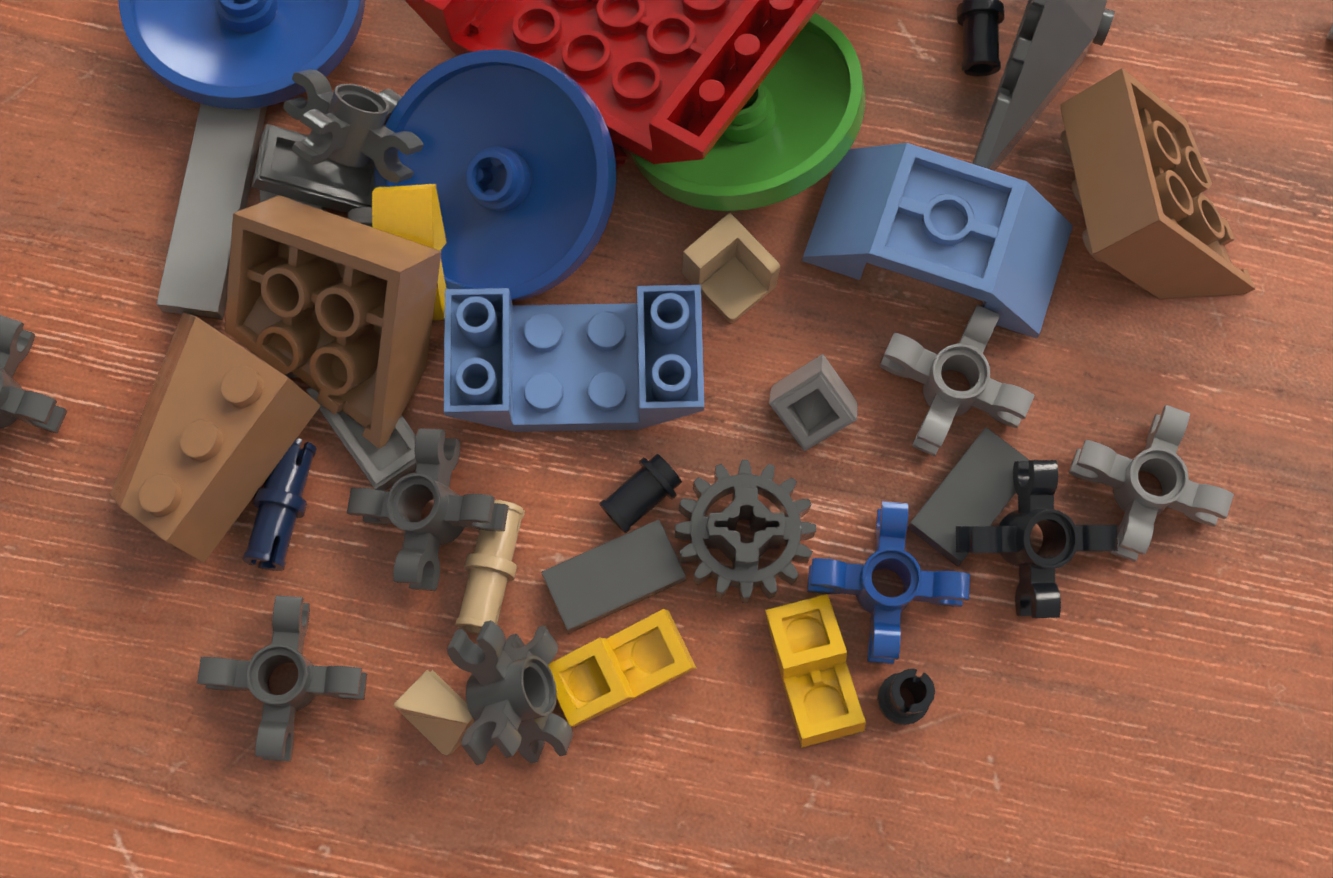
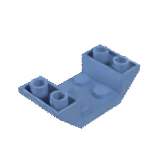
M910 143L849 149L833 170L802 261L857 280L861 279L866 263L979 299L983 301L982 307L1000 314L997 326L1037 339L1073 225L1027 181Z
M701 285L637 286V303L513 305L509 288L445 289V416L513 432L640 430L704 411Z

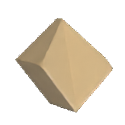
M426 670L393 705L446 756L452 754L462 744L464 733L475 722L469 712L467 703L433 670L431 672Z

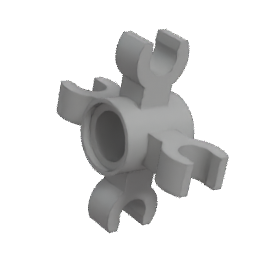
M977 305L959 343L947 346L939 354L925 349L918 342L905 335L894 332L879 367L894 375L912 378L923 383V395L930 406L912 447L935 457L945 440L954 416L965 414L973 406L987 412L995 420L1013 428H1018L1021 419L1026 417L1035 395L1021 387L1001 383L990 378V366L983 355L1000 314ZM948 370L962 373L969 381L970 389L967 391L951 389L943 381L941 373Z
M1165 405L1161 415L1156 414L1152 420L1145 450L1134 459L1117 454L1111 448L1090 440H1085L1082 449L1076 450L1069 474L1086 481L1103 483L1113 487L1115 500L1125 512L1117 530L1118 551H1110L1111 554L1132 562L1137 561L1139 554L1145 555L1152 539L1156 516L1167 507L1184 513L1194 521L1213 527L1217 524L1218 517L1222 519L1227 518L1234 494L1217 486L1199 484L1188 480L1187 467L1176 454L1186 431L1190 413ZM1139 471L1149 472L1159 480L1162 487L1161 496L1151 495L1141 487L1138 480Z

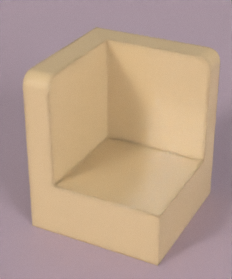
M728 213L683 251L682 274L692 285H701V294L729 323L736 322L777 286L780 264L731 213Z

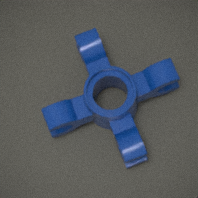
M882 501L881 509L877 510L875 553L868 558L864 565L845 563L833 559L813 558L812 565L809 566L807 592L856 595L859 604L871 614L867 662L893 665L894 659H899L901 611L911 601L962 607L963 601L969 600V573L922 571L916 559L905 551L908 503ZM878 569H889L897 573L903 582V594L898 597H886L880 594L873 586L872 572Z

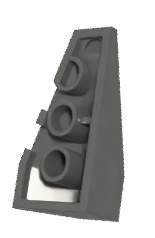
M1028 0L972 164L995 171L1082 64L1091 44L1103 45L1115 11L1105 8L1107 0Z

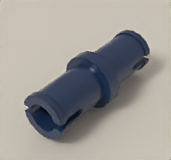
M297 438L266 479L264 488L258 489L255 494L253 504L258 508L247 550L242 558L247 564L255 565L256 560H260L258 568L270 571L284 570L286 565L285 558L296 518L304 516L307 502L302 496L312 459L317 450L316 446L312 443L306 442L303 449H300L302 439Z

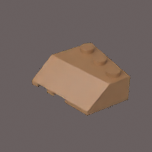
M278 195L233 213L225 332L282 374L286 375L292 372L319 393L316 400L334 415L340 411L346 413L365 428L362 436L380 449L387 444L427 367L441 251Z
M182 312L110 495L120 508L163 540L205 563L321 405L287 376L197 316Z

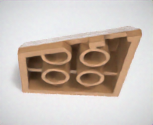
M1123 68L1060 104L1065 130L1061 132V140L1066 152L1072 159L1076 177L1072 180V190L1076 200L1083 209L1087 227L1083 230V241L1088 252L1097 262L1106 263L1158 299L1244 295L1255 290L1248 270L1238 269L1229 258L1225 245L1234 241L1235 238L1227 219L1220 216L1214 204L1203 194V191L1211 187L1212 182L1184 117Z

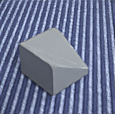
M824 354L784 377L771 387L770 406L804 452L857 420V401Z

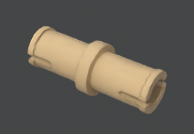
M494 500V503L509 506L505 531L479 530L475 551L466 557L464 569L469 573L459 618L456 619L455 626L469 633L479 635L484 622L490 620L498 624L507 582L515 579L517 565L512 562L525 510L521 506L508 501Z

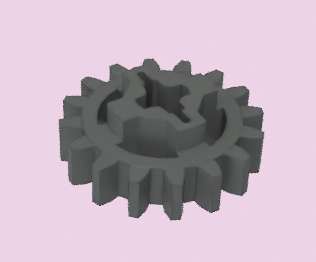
M741 460L738 475L732 476L729 475L727 469L722 464L716 465L714 484L710 485L699 477L693 482V491L698 501L681 499L679 504V512L691 519V521L675 524V538L690 541V544L680 550L679 559L681 563H691L694 561L699 563L693 578L697 585L705 582L710 577L717 580L715 597L720 599L727 593L730 586L738 588L742 603L749 602L753 587L760 586L768 599L775 597L777 592L775 579L780 577L783 581L792 585L797 580L799 574L791 562L808 563L813 552L806 545L800 543V541L813 538L816 533L815 524L801 522L800 520L809 512L812 504L809 499L792 500L791 495L797 483L794 478L784 481L781 485L773 482L775 466L768 464L763 469L760 476L751 473V466L748 460ZM732 494V502L721 513H709V517H705L709 508L717 500ZM758 495L770 500L781 513H772L758 500ZM738 520H749L750 529L755 531L752 543L740 541L739 532L734 531ZM780 545L786 546L781 556L775 562L758 570L759 557L768 549H779ZM708 549H719L732 561V569L719 563L710 554Z

